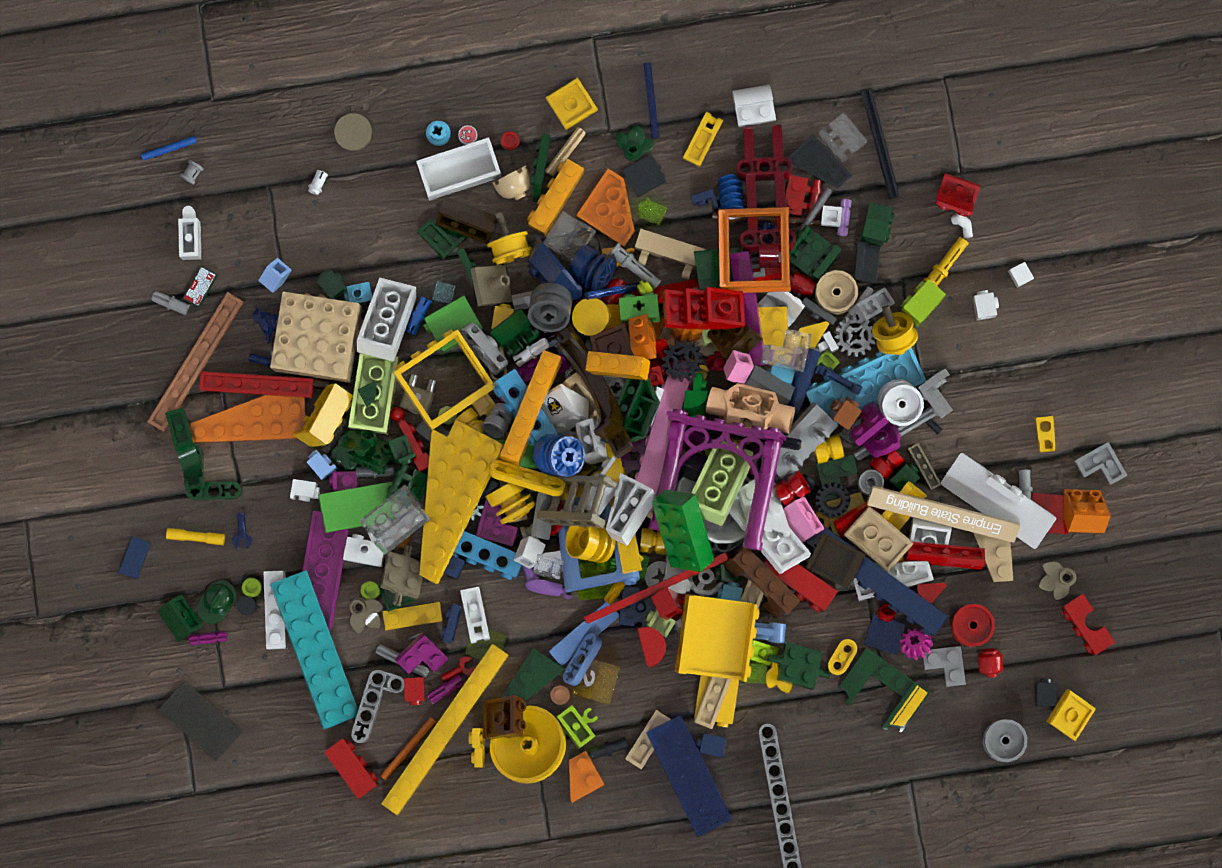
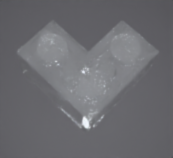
M786 330L783 347L764 344L760 363L804 372L811 334L796 330Z

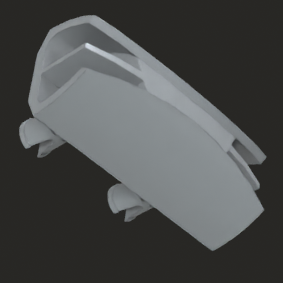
M813 402L792 424L789 434L783 433L786 437L800 439L802 443L799 450L780 449L775 474L782 480L787 481L789 475L798 471L797 467L799 465L803 466V461L809 457V454L812 451L814 452L819 444L825 442L824 438H829V435L838 426L816 403Z

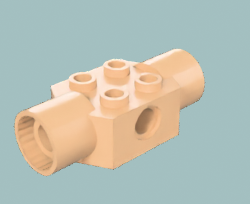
M737 383L729 390L712 387L706 405V413L723 417L725 424L732 425L733 422L744 424L745 428L751 429L753 425L762 427L765 430L768 427H774L783 433L789 434L795 414V407L779 404L775 392Z

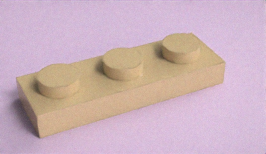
M656 710L625 759L642 770L672 720Z

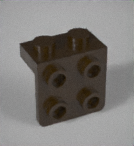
M746 322L745 327L710 329L707 333L708 337L727 360L733 350L748 354L763 340L761 335L749 327Z

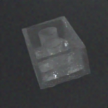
M404 485L363 517L360 522L372 542L385 555L429 521L430 517L418 498Z

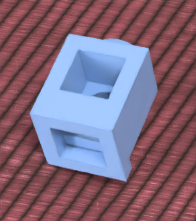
M315 450L308 456L309 460L307 463L322 481L338 469L334 464L332 466L329 465L332 461L325 453L321 455Z

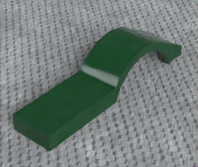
M184 407L166 412L174 448L182 467L186 492L189 493L191 489L198 487L205 488L201 462Z

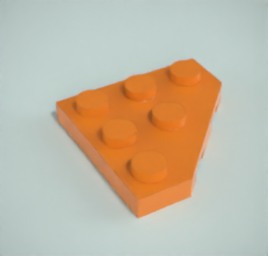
M607 169L576 216L616 243L619 242L622 247L626 246L635 230L624 178Z

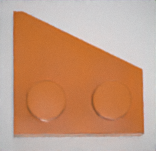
M586 751L569 760L570 797L572 803L605 785Z

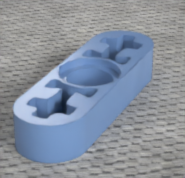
M592 633L585 636L563 673L565 683L576 686L581 682L601 648L602 640L599 636ZM585 655L584 662L580 664L581 657Z

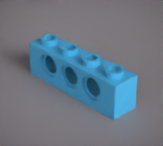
M513 369L492 385L494 386L495 394L505 402L504 407L507 412L512 413L516 417L528 387L517 371ZM509 389L516 391V398H512L509 395ZM542 408L536 420L538 430L533 429L528 443L535 447L538 440L544 435L558 433Z
M465 531L453 553V556L457 558L459 555L466 557L465 561L475 566L477 562L484 565L483 569L492 573L495 570L502 572L501 576L512 580V577L517 579L522 567L520 563L514 561L516 552ZM470 542L472 544L470 552L462 551L463 543ZM483 549L490 552V556L486 560H482L479 557V553ZM506 557L508 560L507 565L499 567L497 565L498 558Z

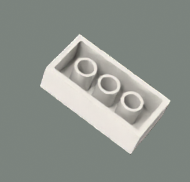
M379 278L357 338V352L394 362L416 301L415 286Z

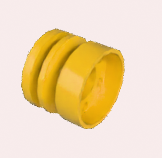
M507 483L485 496L491 507L501 505L502 508L496 513V516L505 512L506 517L500 520L502 525L521 518L536 505L535 501L528 504L525 503V500L531 497V494L521 496L520 492L525 487Z
M607 523L604 524V528L569 526L565 539L568 555L571 558L597 563L608 561L615 549L616 540L612 539L606 531Z

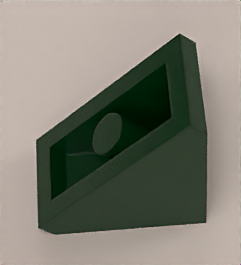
M380 581L378 586L388 612L414 601L415 598L402 596L401 605H394L395 594L380 588L382 582Z

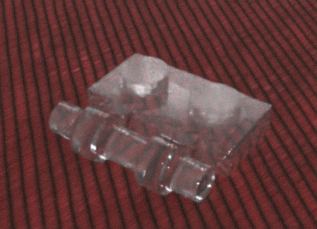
M842 113L828 125L833 130L828 134L825 129H822L818 133L822 137V142L831 148L832 154L835 158L838 157L842 163L848 159L844 151L848 149L853 155L867 144V140L845 113ZM836 136L843 143L840 147L833 140Z

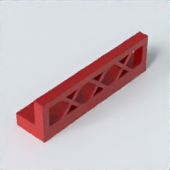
M913 542V545L906 552L905 562L928 561L929 565L982 570V567L985 565V548Z

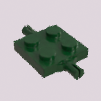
M785 642L780 656L769 653L767 658L768 662L778 664L776 680L809 690L815 689L818 676L829 679V674H831L830 671L820 668L822 652L793 643Z

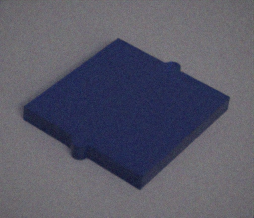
M873 614L870 627L867 628L868 634L864 645L897 655L900 640H903L902 633L906 624L897 621H882L877 615Z

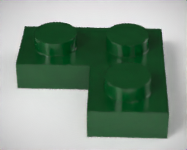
M854 455L816 464L821 486L831 482L841 484L840 478L858 474ZM835 492L827 494L825 500L830 501L840 498V496Z

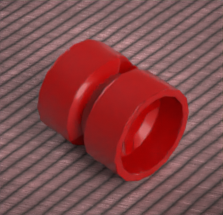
M893 450L886 455L874 457L868 465L872 470L878 471L886 481L893 474V469H898L904 462V459Z
M799 471L789 475L787 481L781 480L774 485L778 497L786 506L797 500V497L802 498L810 493V487Z

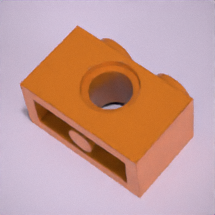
M644 314L629 318L630 345L634 356L644 357L647 360L657 358L655 330L648 315Z

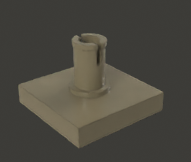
M505 265L470 269L478 306L513 302L509 286L510 278L507 275Z

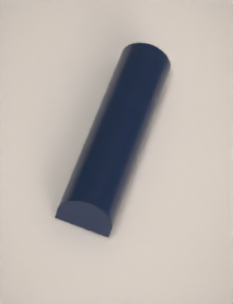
M808 345L805 346L791 386L795 387L791 400L787 404V406L795 407L792 423L798 418L821 354L818 348Z

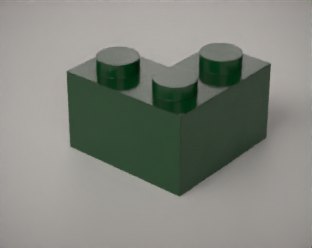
M869 203L860 238L861 242L882 247L884 242H888L891 229L888 226L889 224L892 225L894 213H891L892 207Z

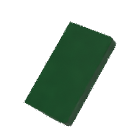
M182 594L168 601L158 610V613L178 642H181L188 635L203 626Z

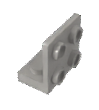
M946 369L935 374L918 387L922 398L926 401L928 400L932 406L933 413L936 416H940V418L953 411L937 389L947 382L945 378L950 374Z

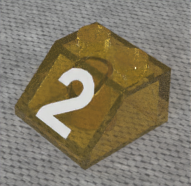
M593 660L581 682L574 687L573 694L610 705L620 667Z

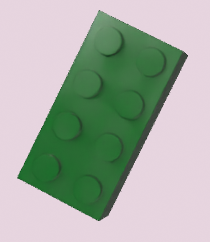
M665 489L651 502L670 566L702 572L714 561V556L696 494Z

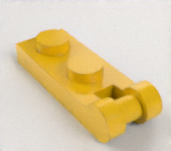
M708 112L705 113L683 156L684 160L698 167L701 166L724 121L719 117L718 119L712 117V114ZM707 123L714 125L712 130L706 127Z

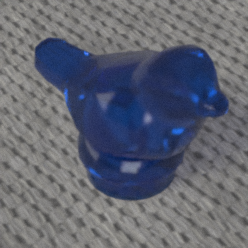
M256 308L252 314V319L258 323L265 333L266 343H270L271 335L277 329L279 315L261 312Z

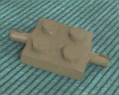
M408 545L404 547L403 555L389 551L380 587L395 594L393 604L396 606L401 605L402 596L418 598L423 578L419 575L421 561L410 557L412 547Z

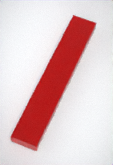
M201 371L199 390L313 398L314 379Z

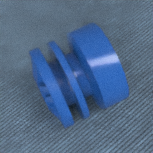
M546 434L536 443L533 459L536 467L541 472L569 477L577 474L583 467L585 450L577 438L559 434Z

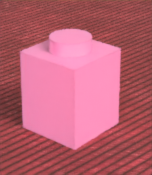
M733 350L723 369L727 380L744 384L754 365L750 354Z

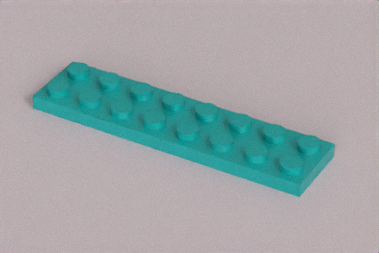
M307 570L271 583V590L322 728L326 729L356 717L358 708Z

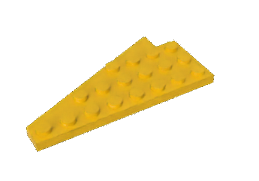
M455 420L448 436L434 429L431 432L419 575L435 584L439 583L491 477L489 474L490 464L500 459V454L504 447V444L458 420Z

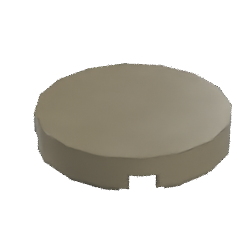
M350 113L342 116L337 121L334 134L338 144L343 149L359 151L370 143L372 127L363 115Z

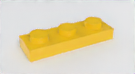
M440 602L399 608L389 612L382 611L385 630L443 621Z

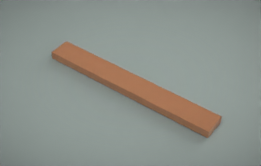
M229 292L226 293L147 421L148 423L165 432L168 427L165 413L180 408L201 371L243 306L244 301Z

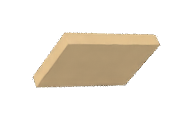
M868 506L844 533V536L887 572L913 545L909 538L871 506Z

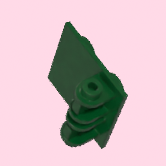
M520 308L490 331L509 357L515 356L521 350V347L524 349V344L529 345L528 342H532L540 334Z
M378 438L377 444L370 447L365 453L356 454L354 450L347 453L352 462L362 465V467L367 465L368 470L371 469L377 474L385 473L386 467L384 466L392 458L387 442Z

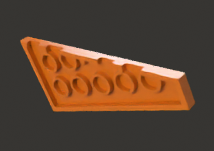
M264 395L190 423L194 443L298 439L293 434L296 430L300 432L306 423L303 420L306 416L305 398Z

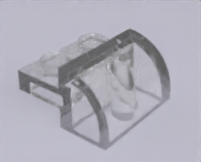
M562 211L543 243L560 257L572 262L580 248L589 244L596 231Z

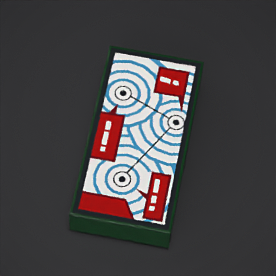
M200 266L182 299L200 308L218 275Z

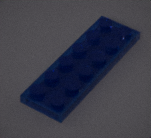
M681 715L645 732L696 836L699 837L732 820Z

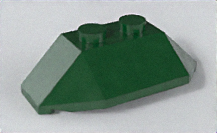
M649 377L647 380L626 378L617 404L624 417L622 422L633 443L646 437L660 401ZM601 439V441L609 444L607 440Z

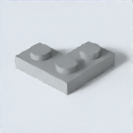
M1109 442L1074 461L1083 478L1101 469L1109 485L1128 476Z
M961 646L932 649L930 654L924 653V670L944 668L946 687L966 685Z

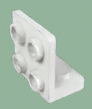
M768 292L758 303V307H788V328L805 307L799 298L794 297L789 292Z

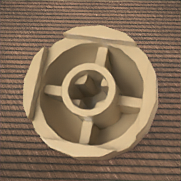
M524 166L500 178L498 181L496 180L493 182V185L503 198L510 199L515 197L518 200L526 196L525 191L530 188L531 176L527 167Z

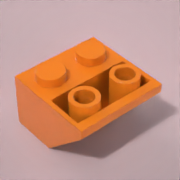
M1064 489L1063 519L1068 532L1105 533L1111 515L1101 490Z

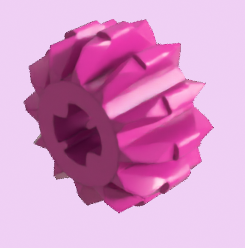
M915 627L914 631L908 628V634L902 633L903 640H900L902 653L906 654L909 659L913 657L916 661L919 656L925 659L924 653L930 654V647H933L931 635L928 636L921 630L919 631L918 627Z

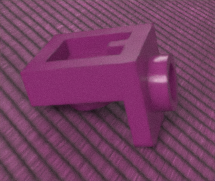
M333 471V476H329L330 488L333 487L334 492L358 488L356 471Z

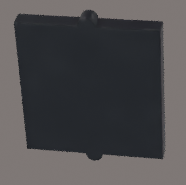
M652 154L622 170L628 180V186L632 187L637 198L667 182L660 170L661 167L657 165Z

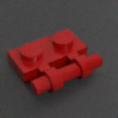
M793 175L789 177L785 195L786 207H789V215L801 217L802 209L808 210V215L818 200V196L821 195V181L814 180L813 187L807 186L808 178ZM805 193L811 194L809 203H804Z

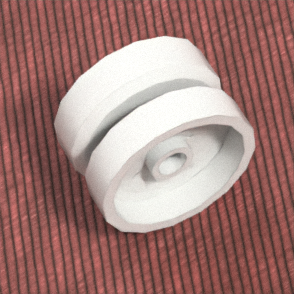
M903 379L891 380L880 389L877 397L878 407L887 420L898 426L910 425L917 421L924 408L920 392L909 381Z

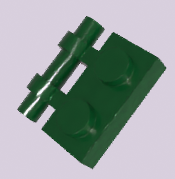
M805 225L802 230L799 229L796 233L795 247L789 251V257L795 254L797 258L793 263L808 275L831 244L818 233L811 239L808 233L812 229ZM805 240L808 244L800 252L797 247Z
M401 465L394 474L396 477L392 485L388 487L387 491L389 492L386 499L393 501L395 495H398L400 497L397 504L416 512L427 488L428 475L416 469H412L410 475H408L406 471L409 466ZM402 480H407L403 490H400L399 487Z

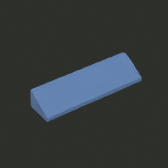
M605 602V603H604L600 608H598L596 611H598V610H600V609H602V608H604V607H606V606H609L610 604H608L607 602ZM615 611L589 624L583 621L549 651L550 654L563 666L574 656L587 634L592 633L598 636L620 615Z

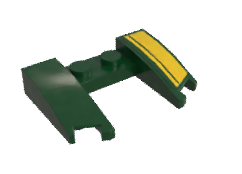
M865 648L838 688L839 690L844 688L849 697L845 701L850 705L870 676L879 680L902 697L881 728L887 730L888 726L900 727L899 732H902L930 692L884 661L873 651Z

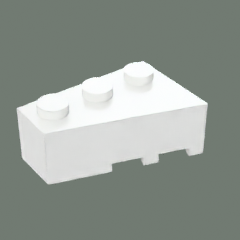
M620 473L618 489L615 491V500L610 510L606 531L612 539L628 546L652 508L651 501L657 496L653 489Z

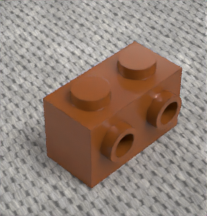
M839 397L830 405L831 410L828 416L849 430L862 411L858 409L859 404L851 398L846 397L844 399Z

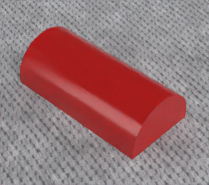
M638 628V635L647 669L653 668L664 658L666 651L665 639L654 628Z

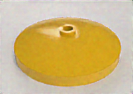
M526 706V710L523 711V719L526 722L523 736L509 739L502 737L490 740V754L494 765L504 776L518 783H535L549 777L561 764L566 751V736L561 723L553 714L536 706Z

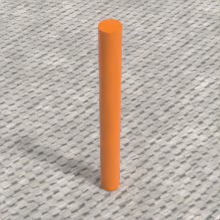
M432 717L426 721L380 775L384 780L389 778L436 723Z

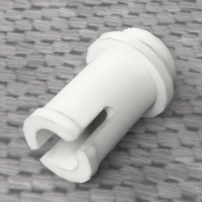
M316 170L312 183L308 185V191L314 195L322 193L321 188L328 176L324 172L321 179H319L322 173L321 170Z

